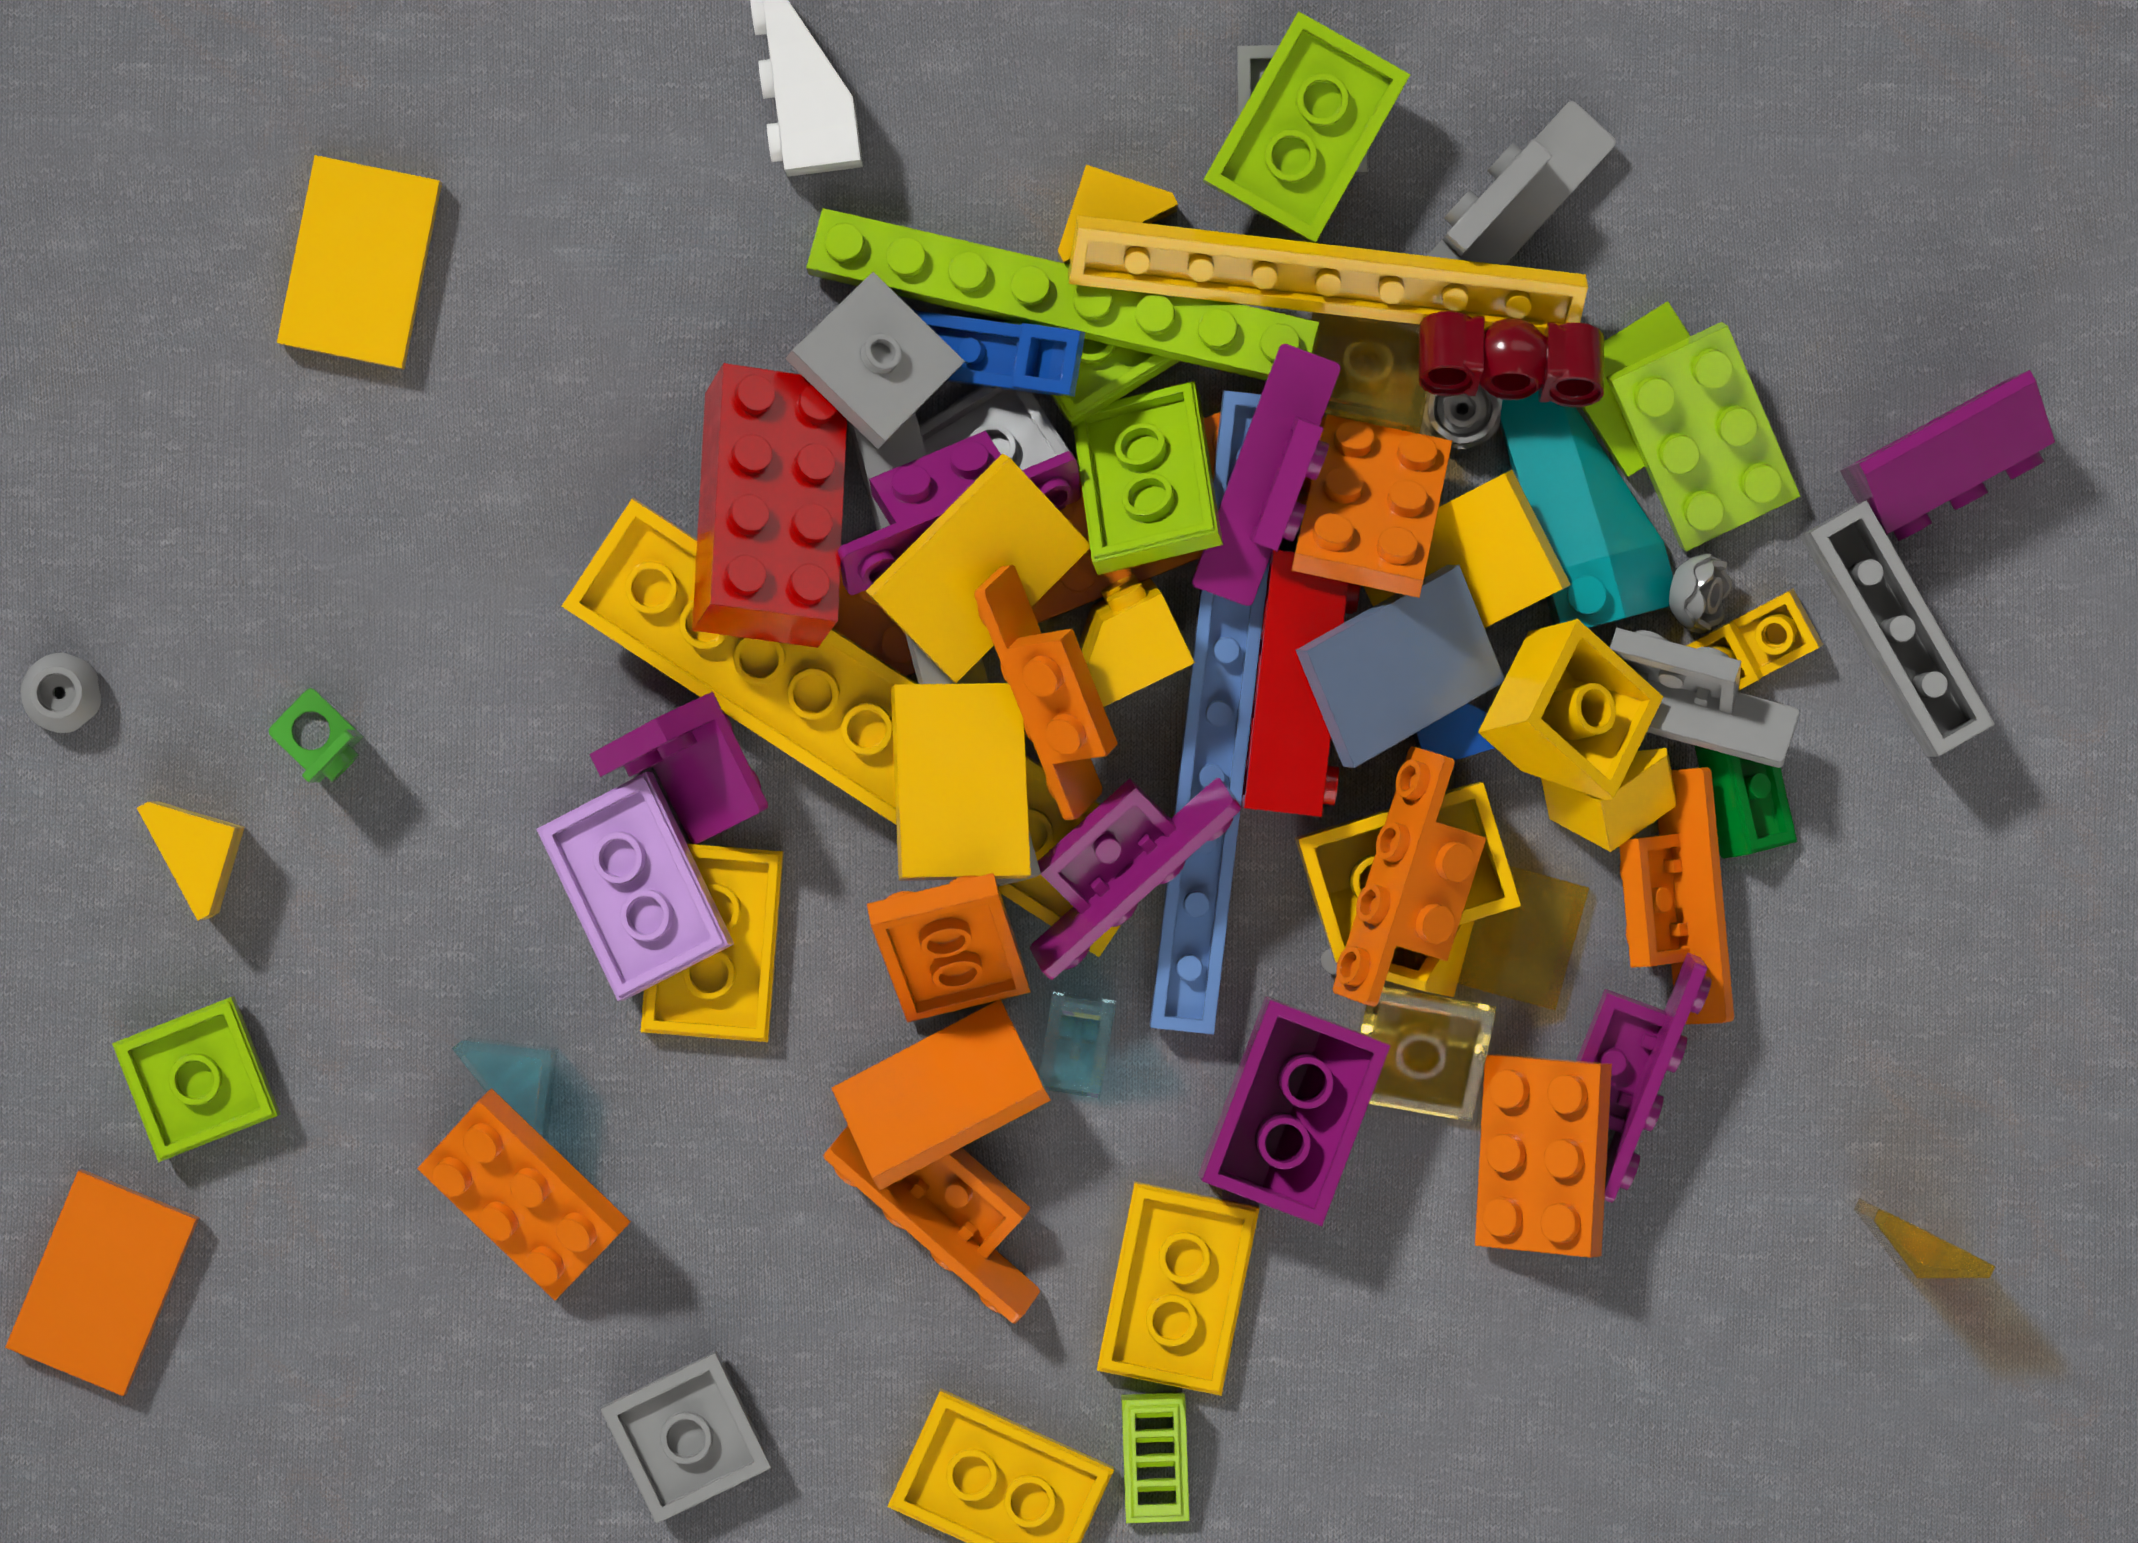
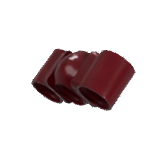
M1455 311L1432 313L1423 318L1420 323L1418 379L1422 389L1431 394L1439 396H1457L1461 394L1476 396L1480 384L1490 395L1499 399H1524L1538 391L1539 402L1546 403L1552 401L1565 407L1589 406L1600 401L1604 395V334L1593 325L1585 323L1557 325L1556 323L1548 322L1543 334L1526 320L1503 319L1492 323L1484 329V316L1472 318L1464 313Z

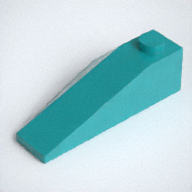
M1538 391L1524 399H1502L1500 427L1511 469L1520 483L1571 584L1546 597L1553 625L1579 619L1585 626L1590 628L1670 606L1669 595L1673 574L1664 541L1576 407L1560 406L1552 401L1546 403L1539 402Z

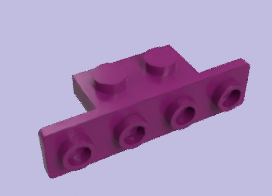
M1281 344L1279 346L1218 509L1223 545L1203 550L1192 578V583L1196 588L1236 603L1250 606L1254 602L1272 550L1278 551L1282 538L1292 542L1295 539L1306 509L1305 504L1296 500L1305 477L1313 480L1317 479L1329 448L1328 443L1319 440L1323 431L1320 423L1341 369L1338 363L1288 344Z
M986 431L869 479L872 497L890 526L839 547L838 555L841 559L840 567L843 585L850 595L867 590L1001 455ZM1070 451L1022 470L1059 511L1067 505L1078 501L1081 497L1078 462Z
M1129 778L1038 860L1041 875L1073 906L1030 946V950L1040 970L1050 980L1058 976L1063 970L1077 966L1086 957L1090 946L1111 927H1117L1126 922L1135 912L1138 903L1156 886L1174 879L1183 869L1186 860L1205 842L1213 841L1227 831L1233 821V817L1241 810V806L1228 786L1220 778L1214 779L1171 819Z
M1687 953L1664 1010L1604 989L1576 1061L1612 1064L1608 1129L1616 1132L1607 1152L1605 1201L1613 1203L1619 1188L1624 1190L1630 1188L1640 1163V1154L1635 1153L1634 1150L1642 1130L1651 1132L1662 1110L1664 1096L1657 1093L1666 1071L1675 1073L1684 1056L1688 1039L1686 1036L1681 1035L1689 1013L1691 1011L1698 1014L1707 999L1711 986V978L1705 976L1707 966L1701 957L1691 953Z

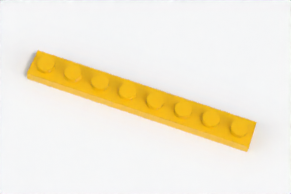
M1077 215L1068 270L1069 284L1419 325L1423 318L1432 313L1455 311L1464 313L1472 318L1484 316V329L1499 320L1521 319L1532 323L1543 334L1548 322L1556 323L1557 325L1580 323L1588 290L1586 274Z

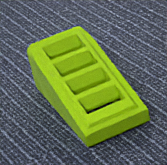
M1185 1392L1121 1395L1126 1523L1190 1521ZM1173 1417V1428L1135 1430V1418ZM1174 1442V1453L1136 1454V1443ZM1175 1466V1478L1137 1479V1468ZM1175 1491L1176 1503L1138 1504V1492Z

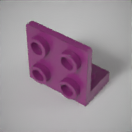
M713 692L665 713L589 754L600 777L623 766L628 776L631 777L653 766L692 844H699L768 809V802L761 790L759 778L750 768L733 734L731 722L725 712L722 711Z

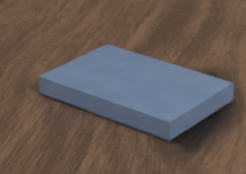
M1446 565L1425 577L1420 598L1396 593L1296 650L1343 767L1356 768L1495 688L1503 683L1505 679L1460 565Z

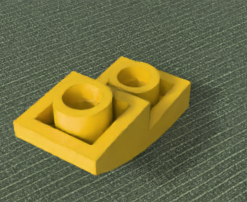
M1793 588L1685 646L1696 649L1699 647H1711L1724 652L1729 658L1741 660L1739 690L1760 680L1763 676L1820 648L1823 643Z

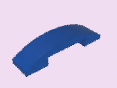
M912 309L965 361L947 381L998 389L1075 397L1085 332L1027 323L1017 325Z

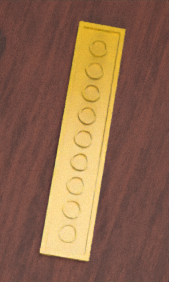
M633 497L561 607L699 697L713 692L725 714L896 825L891 688L894 684L917 683L833 628L818 648L692 631L697 539ZM1025 754L1029 832L1038 861L1092 813L1100 803L1095 800L1078 819L1064 820L1056 799L1052 797L1048 790L1046 774L1042 765ZM1041 874L1034 878L999 886L1001 894L1050 926L1073 907ZM1121 925L1111 927L1090 946L1089 951L1100 957Z

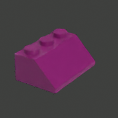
M2028 370L2002 381L1840 470L1857 503L1867 500L1886 535L1894 532L1897 540L1901 541L1932 524L1927 512L1949 501L1955 511L1987 494L1988 490L1983 483L1985 480L2004 470L2010 480L2042 464L2045 461L2039 451L2055 443V439L2037 382L2032 372Z
M1265 996L1200 1167L1198 1176L1201 1181L1323 1226L1391 1045L1326 1018Z

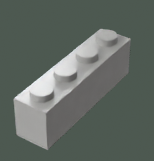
M1867 500L1852 505L1800 535L1926 757H1939L1995 725Z

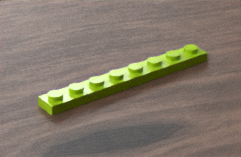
M822 208L806 267L808 274L811 276L855 286L861 284L874 272L898 296L1019 324L1027 323L1085 332V339L1265 381L1268 378L1281 344H1288L1313 354L1319 333V322L1243 304L1069 284V264Z

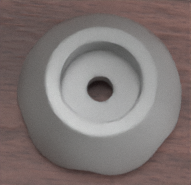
M1480 384L1476 396H1468L1466 394L1439 396L1426 391L1423 400V419L1428 431L1434 437L1452 440V448H1471L1491 438L1498 429L1502 399L1490 395ZM1464 403L1467 405L1468 411L1465 415H1460L1456 412L1457 404Z
M1712 554L1698 555L1682 563L1676 570L1671 583L1669 595L1671 612L1681 625L1696 633H1705L1707 630L1711 631L1712 626L1722 622L1724 619L1722 600L1726 598L1732 587L1730 576L1724 570L1728 563L1713 557Z
M63 652L42 657L27 670L22 680L21 699L25 712L35 724L56 733L76 731L98 712L101 704V693L95 669L87 661ZM60 686L65 689V696L62 699H58L55 696V689Z

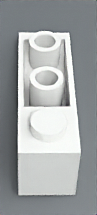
M750 0L755 36L767 34L770 59L759 60L758 64L763 99L775 98L778 123L767 124L771 162L783 161L787 177L863 167L853 96L788 0Z

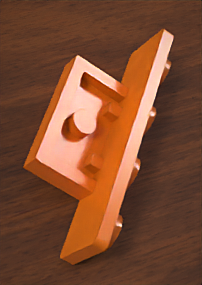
M1001 566L975 590L979 617L987 627L1001 662L1003 677L1012 689L1024 719L1025 732L1033 742L1046 774L1048 790L1052 797L1056 799L1064 820L1078 819L1102 794V785L1091 758L1107 756L1118 743L1073 628L1041 633L1015 566Z
M1413 746L1408 750L1405 762L1399 769L1396 777V791L1385 825L1380 830L1376 840V853L1366 885L1357 899L1356 916L1346 948L1341 953L1337 962V976L1333 985V992L1335 994L1365 1005L1377 1006L1396 946L1448 961L1486 841V837L1436 822L1454 767L1453 758Z
M1708 767L1671 770L1676 794V806L1658 818L1659 835L1630 838L1619 846L1621 860L1620 875L1623 881L1627 924L1626 939L1629 945L1630 967H1651L1671 964L1674 987L1687 953L1701 957L1707 966L1705 976L1711 978V986L1701 1011L1698 1014L1690 1011L1685 1025L1732 1022L1734 1019V1007L1712 772Z
M847 1126L823 1154L824 1159L834 1167L837 1175L848 1185L857 1187L879 1206L885 1217L893 1225L905 1229L927 1248L933 1259L941 1267L954 1272L975 1290L981 1301L990 1310L1002 1314L1011 1323L1016 1324L1036 1299L1040 1289L995 1248L1025 1217L1030 1207L963 1148L879 1190L868 1171L849 1126Z

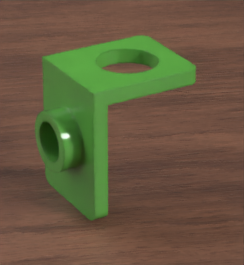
M312 688L307 689L269 728V735L306 770L302 777L308 783L321 782L325 777L331 782L339 778L358 758L359 754L353 748L364 737L325 698ZM307 712L321 714L328 721L330 727V735L327 742L322 747L314 750L301 747L293 734L296 720Z

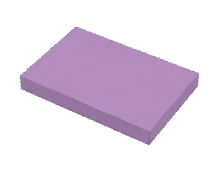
M645 772L536 829L617 1001L626 1000L734 945L653 772Z

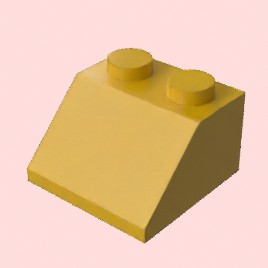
M1131 575L1110 584L1101 591L1104 599L1092 605L1079 640V646L1103 707L1195 663L1162 593L1150 578L1138 582L1136 575Z
M1579 619L1528 631L1478 733L1519 770L1606 801L1615 798L1663 700V696Z

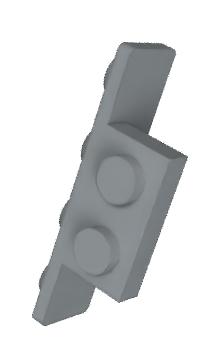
M1568 102L1523 151L1514 143L1506 149L1487 170L1496 180L1480 198L1469 190L1444 217L1452 228L1427 256L1506 265L1616 144L1615 138L1576 102Z
M1616 628L1610 648L1663 696V700L1647 733L1777 768L1784 765L1798 723L1799 710L1792 706L1739 693L1741 660L1729 658L1724 652L1715 648L1699 647L1696 649L1669 642L1661 635L1651 631L1639 630L1632 632Z

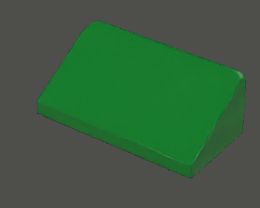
M1694 745L1699 768L1708 767L1712 772L1718 846L1721 858L1749 855L1797 842L1781 767L1769 766Z

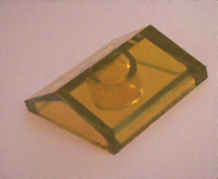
M1312 312L1311 320L1319 322V333L1313 354L1334 361L1341 368L1324 414L1419 434L1428 393L1419 385L1418 379L1420 325Z
M1509 866L1521 906L1474 921L1458 984L1556 1010L1589 887Z
M1383 987L1377 1006L1372 1007L1364 1004L1358 1032L1391 1045L1369 1104L1472 1122L1496 1016V1006Z
M1859 1198L1854 1208L1896 1266L1916 1278H1990L1996 1267L1974 1254Z

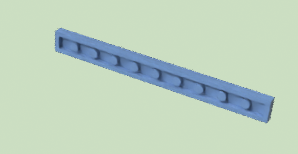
M1223 390L1213 473L1217 509H1219L1259 402L1260 394ZM1269 562L1254 602L1250 606L1236 603L1200 589L1192 654L1195 663L1191 665L1174 815L1216 778H1220L1228 786L1241 806ZM1240 811L1233 817L1230 827L1223 835L1213 841L1205 842L1186 860L1180 873L1166 883L1149 1024L1151 1028L1214 1035Z

